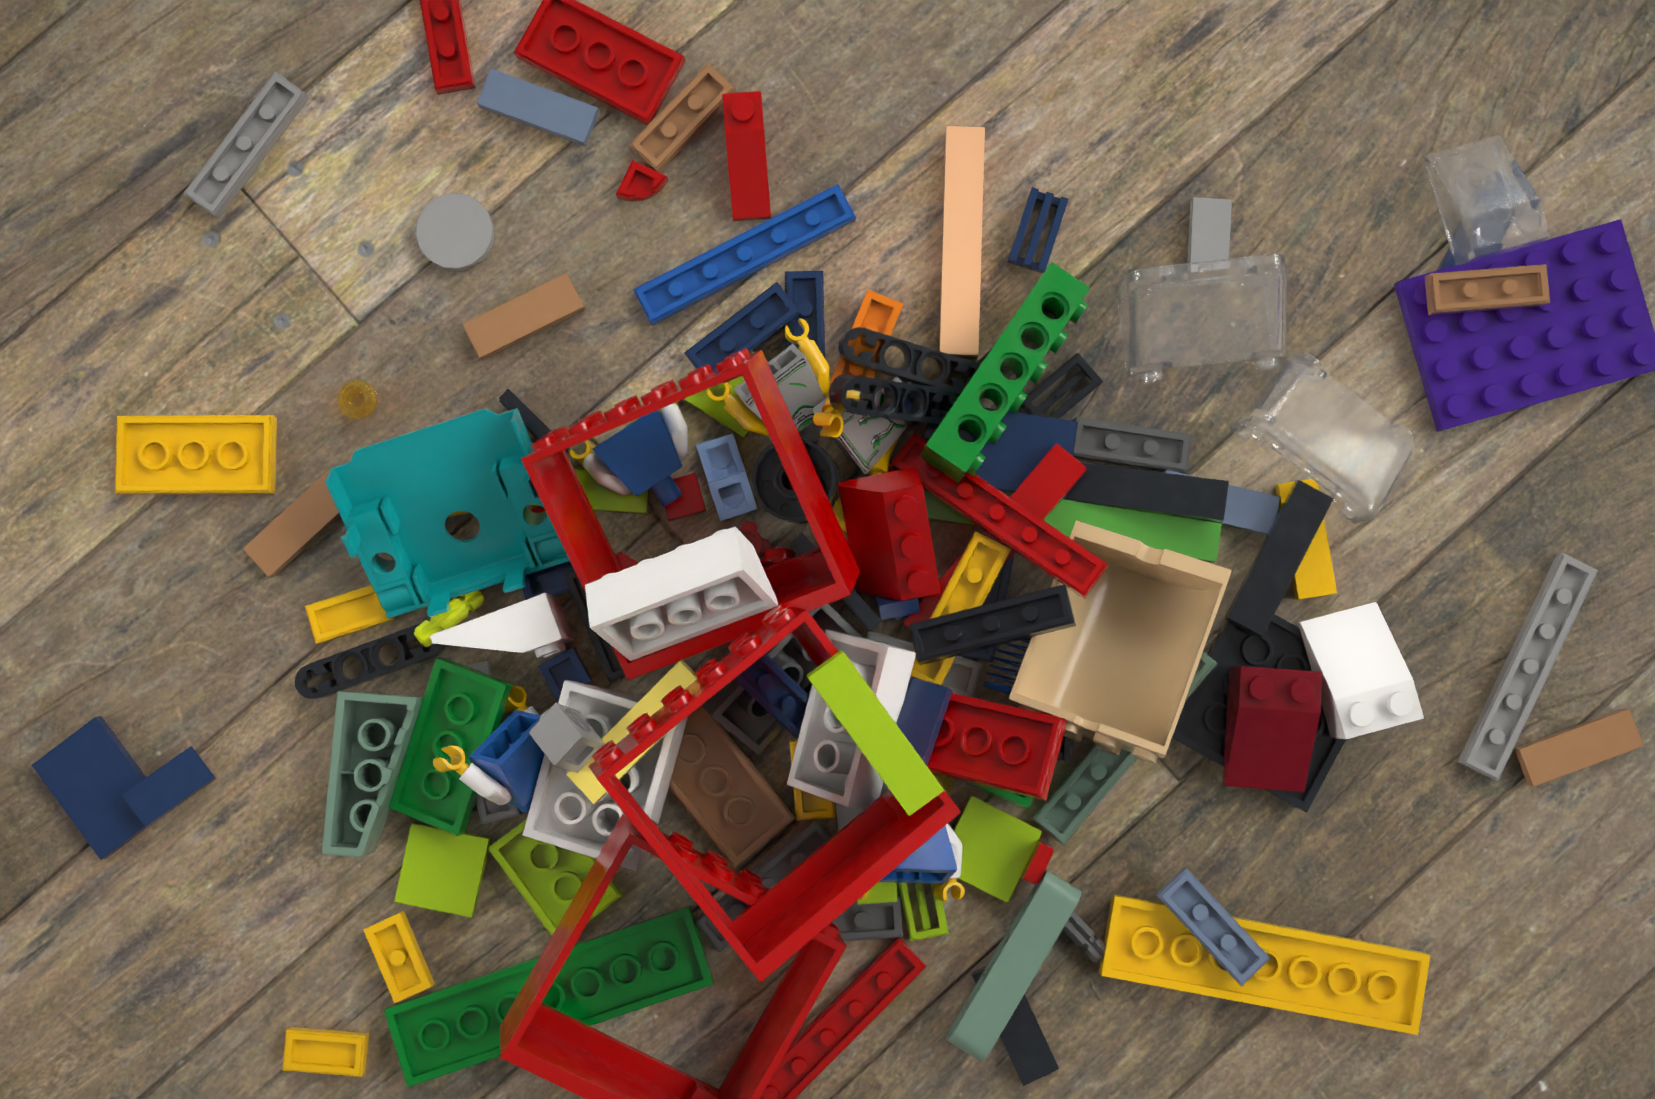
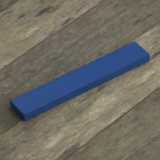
M839 184L650 280L633 289L653 326L855 222L856 216Z

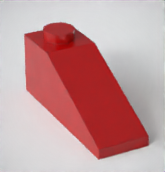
M761 91L722 94L733 221L771 219Z

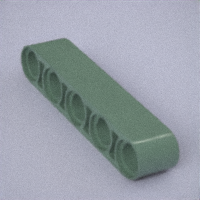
M1045 870L1039 884L1034 885L957 1015L948 1032L946 1041L980 1062L987 1058L1078 904L1082 894L1080 889L1050 871Z

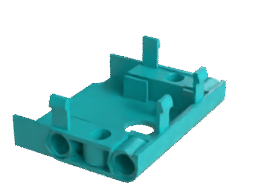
M484 408L355 450L350 462L330 469L324 482L345 526L346 534L341 536V540L351 558L357 554L375 593H377L380 604L386 611L387 618L429 606L427 610L428 617L450 611L449 602L451 598L504 582V593L526 587L524 582L525 575L570 561L546 510L541 513H534L527 508L530 504L544 506L521 460L532 452L533 449L530 445L532 443L518 408L501 414ZM455 511L470 512L478 519L480 531L470 540L455 539L446 530L445 521L447 517ZM377 553H388L392 555L394 559H382Z

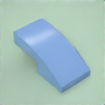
M733 432L696 444L720 521L757 510Z

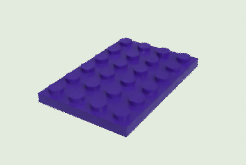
M1621 219L1401 280L1394 284L1437 432L1655 371V331ZM1547 265L1550 303L1545 306L1428 315L1424 277L1428 274Z

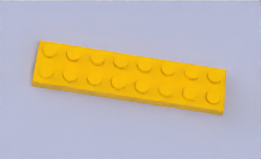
M1112 894L1104 939L1105 953L1101 958L1099 968L1101 976L1418 1035L1431 956L1425 952L1233 917L1270 957L1241 986L1165 904Z

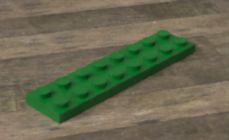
M689 905L576 943L542 1003L592 1026L714 985L715 981L691 906ZM540 956L385 1008L384 1013L407 1088L500 1057V1025Z

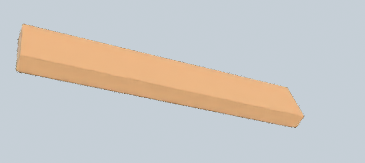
M946 126L939 351L956 357L977 358L979 354L985 127Z

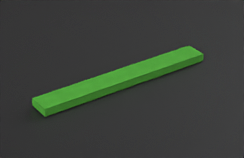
M923 489L929 520L978 527ZM1000 490L1009 497L1014 493L1012 491ZM1062 499L1044 520L1069 538L1075 522L1080 521L1139 540L1155 549H1167L1212 563L1217 561L1222 523L1065 499Z

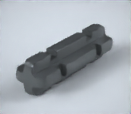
M1073 911L1063 931L1078 947H1083L1082 951L1091 961L1097 962L1105 953V943L1097 935L1093 936L1094 932Z

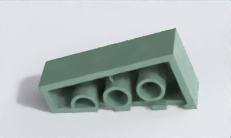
M337 691L321 854L363 857L376 851L390 811L388 807L424 696Z

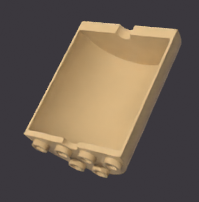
M1076 521L1070 538L1108 563V568L1085 599L1067 588L1076 626L1031 638L1008 699L1017 705L1018 708L1064 718L1067 721L1064 737L1081 742L1084 736L1092 739V741L1097 743L1096 747L1107 753L1119 756L1122 749L1132 752V756L1156 764L1157 758H1164L1167 754L1232 570L1171 550L1155 549L1139 540ZM1054 579L1051 588L1063 584Z

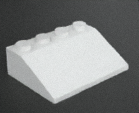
M564 680L558 704L578 710L602 739L643 697ZM688 716L660 739L620 779L621 783L649 818L659 824ZM544 754L523 835L597 859L623 811L608 792L597 803L593 804L566 775L569 771L555 767ZM632 845L621 866L636 871L648 862L650 853Z

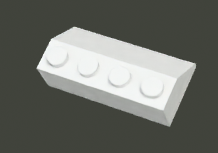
M736 526L730 529L719 530L712 536L694 543L681 545L675 550L653 559L642 560L637 565L617 573L606 574L601 579L585 585L590 628L630 661L778 606L777 598L754 546Z
M826 629L825 634L838 651H844L889 715L897 723L904 703L916 652ZM812 684L787 785L846 807L867 808L880 797L884 781Z

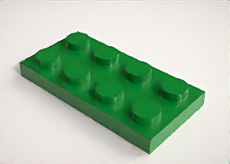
M436 658L388 808L456 836L465 834L477 793L459 780L461 775L455 770L446 773L436 770L433 765V759L441 757L451 764L450 756L442 748L458 746L465 753V763L470 765L469 756L500 726L513 684L447 658Z

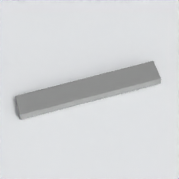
M1565 553L1556 554L1457 763L1491 780H1499L1598 572L1597 569Z

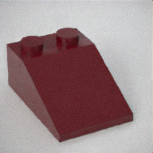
M1229 666L1223 786L1305 791L1320 717L1322 672Z

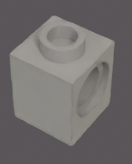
M555 703L540 716L539 722L529 732L555 767L578 773L592 758V755L605 744L578 710Z

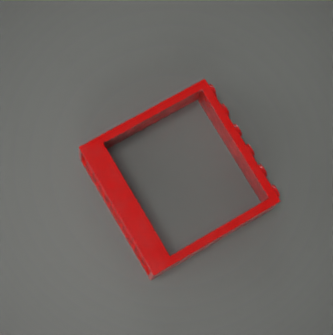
M747 348L739 350L725 357L724 361L716 364L717 369L712 370L710 364L704 365L689 372L688 376L678 381L679 385L677 386L674 380L667 381L652 388L651 392L641 396L642 401H639L637 395L615 404L614 408L603 414L601 410L578 420L579 423L569 428H566V426L557 428L543 435L544 438L530 444L533 451L521 460L584 591L586 584L599 580L606 574L622 571L565 449L720 383H726L743 376L819 545V548L764 569L777 598L778 606L781 605L784 609L792 606L811 611L851 595L860 569L762 349L752 354H749ZM774 608L632 661L628 660L613 646L611 647L627 680H631L735 640L745 632L751 634L758 631L764 626L761 621L764 619L763 617Z
M781 605L763 617L764 619L761 621L764 626L753 635L745 632L736 638L728 646L731 652L717 662L714 658L701 666L694 674L697 680L687 688L683 689L680 685L665 695L660 701L664 706L652 716L644 713L635 719L626 728L629 734L615 744L611 740L600 747L592 755L595 761L589 765L596 779L760 983L961 813L946 791H943L909 816L890 789H888L758 898L755 904L749 906L735 919L731 920L615 774L790 633L817 667L839 652L806 609L792 606L784 609Z
M623 812L500 1025V1058L585 1099H760L847 947L839 934L840 928L832 922L797 952L719 1089L542 1003L632 845L660 858ZM672 831L670 836L661 832L697 878L752 906L758 901V898L770 889L762 885L764 880L752 871L743 868L739 873L728 867L729 862L721 855L711 850H707L706 854H703L692 848L693 842L685 836Z

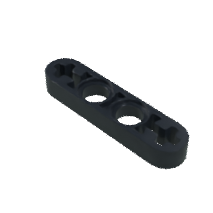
M860 327L851 329L843 334L838 345L840 356L844 361L852 365L891 377H898L911 383L948 389L957 397L964 390V382L951 378L947 381L948 385L944 384L949 373L961 375L969 370L970 378H972L980 367L979 364L973 361ZM858 336L862 338L861 344L869 348L876 347L877 341L881 342L875 353V363L871 362L874 353L863 351L855 356L853 355L854 348L848 346V342L857 339ZM891 346L899 348L904 355V362L897 369L891 368L885 362V352ZM926 358H933L939 363L940 373L934 380L928 379L922 374L921 364Z
M846 374L836 377L829 388L830 404L838 411L941 424L957 400L956 395L952 391L944 388ZM880 388H883L885 399L881 407L877 409L875 406V395ZM847 391H859V399L846 398ZM912 392L914 403L907 412L904 407V401L908 393ZM929 401L940 402L939 409L928 408Z
M417 624L303 666L296 674L295 688L304 698H325L336 694L337 691L347 690L432 659L442 653L445 645L433 643L430 645V651L426 647L411 649L410 652L414 657L409 659V648L402 638L407 636V643L418 641L414 635L415 628L420 625ZM387 643L396 645L400 653L398 661L390 666L385 665L379 655L380 649ZM352 656L357 657L362 663V672L355 679L346 677L342 668L345 660ZM312 671L315 675H325L333 672L336 678L321 682L319 684V691L315 687L309 688L307 686V681L312 679Z

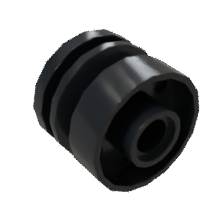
M801 438L833 508L840 496L837 484L842 482L839 468L829 453L809 439ZM772 443L762 451L754 464L752 485L755 497L765 511L778 519L798 524L809 523L795 491H792L790 487V480Z

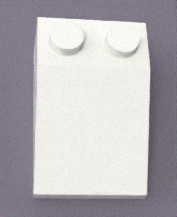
M548 593L540 594L430 635L431 641L434 644L536 654L537 658H547L566 651L564 644L574 640L559 597Z
M1377 602L1298 622L1311 670L1322 672L1321 704L1331 738L1350 739L1424 719L1413 678Z

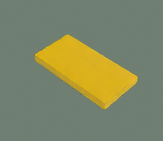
M273 415L117 416L115 493L120 495L275 494L277 417Z

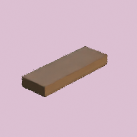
M707 63L629 144L630 149L651 169L660 173L723 107L722 94L736 93V88Z
M1546 264L1432 273L1424 276L1428 315L1545 306L1550 303Z
M565 273L463 323V326L478 357L484 360L586 309L568 273Z
M330 469L243 548L268 577L274 578L340 517V513L324 482Z
M1620 709L1514 748L1528 786L1535 787L1643 747L1644 745L1630 709Z

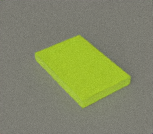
M526 819L491 845L488 850L552 936L596 858L524 836ZM613 879L589 921L623 895Z

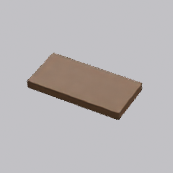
M702 705L688 716L669 788L735 868L794 820L796 815L732 736Z

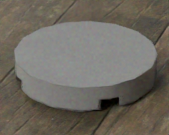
M448 193L436 197L423 208L417 220L416 237L420 250L433 264L444 270L461 272L470 269L469 267L477 263L480 264L487 258L494 245L495 227L490 214L478 200L466 194Z

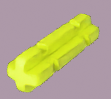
M477 590L461 595L459 599L453 598L449 602L450 611L432 616L430 621L425 620L415 628V637L423 646L429 647L433 644L430 635L456 626L468 616L469 611L474 612L483 605L484 596Z

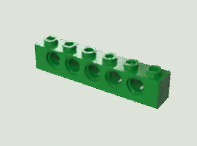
M1053 262L1049 264L925 445L919 456L921 459L957 483L961 481L965 473L972 477L986 458V456L980 453L986 442L988 441L995 445L1007 427L1006 424L1001 422L1002 418L1008 410L1015 415L1028 394L1022 391L1027 381L1030 380L1036 384L1048 366L1042 360L1048 350L1056 354L1069 335L1062 330L1069 320L1076 324L1089 305L1083 301V298L1090 287ZM1042 309L1053 311L1057 319L1046 317ZM1028 338L1036 344L1037 349L1025 347L1021 339ZM1008 368L1012 370L1017 379L1009 380L1005 378L1000 369ZM986 398L991 400L995 404L996 410L988 411L984 409L979 399ZM967 429L971 431L975 436V442L962 440L958 430Z

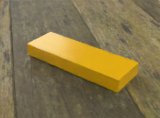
M1317 478L1300 480L1319 490ZM1295 481L1275 485L1276 495L1280 497L1279 511ZM1324 519L1292 579L1295 600L1337 594Z

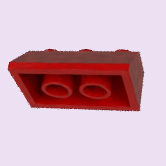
M916 467L838 482L849 547L860 569L856 581L858 592L899 601L941 593L923 484Z

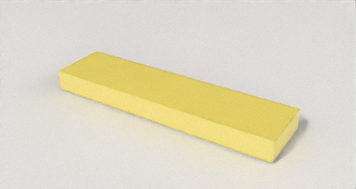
M680 660L602 738V741L606 744L613 740L617 744L629 734L626 728L635 719L644 713L652 716L664 706L660 701L665 695L680 685L685 689L697 680V677L694 675L695 672L683 660ZM658 741L615 774L620 780ZM592 757L578 773L569 771L566 775L595 804L607 791L589 768V765L595 761Z

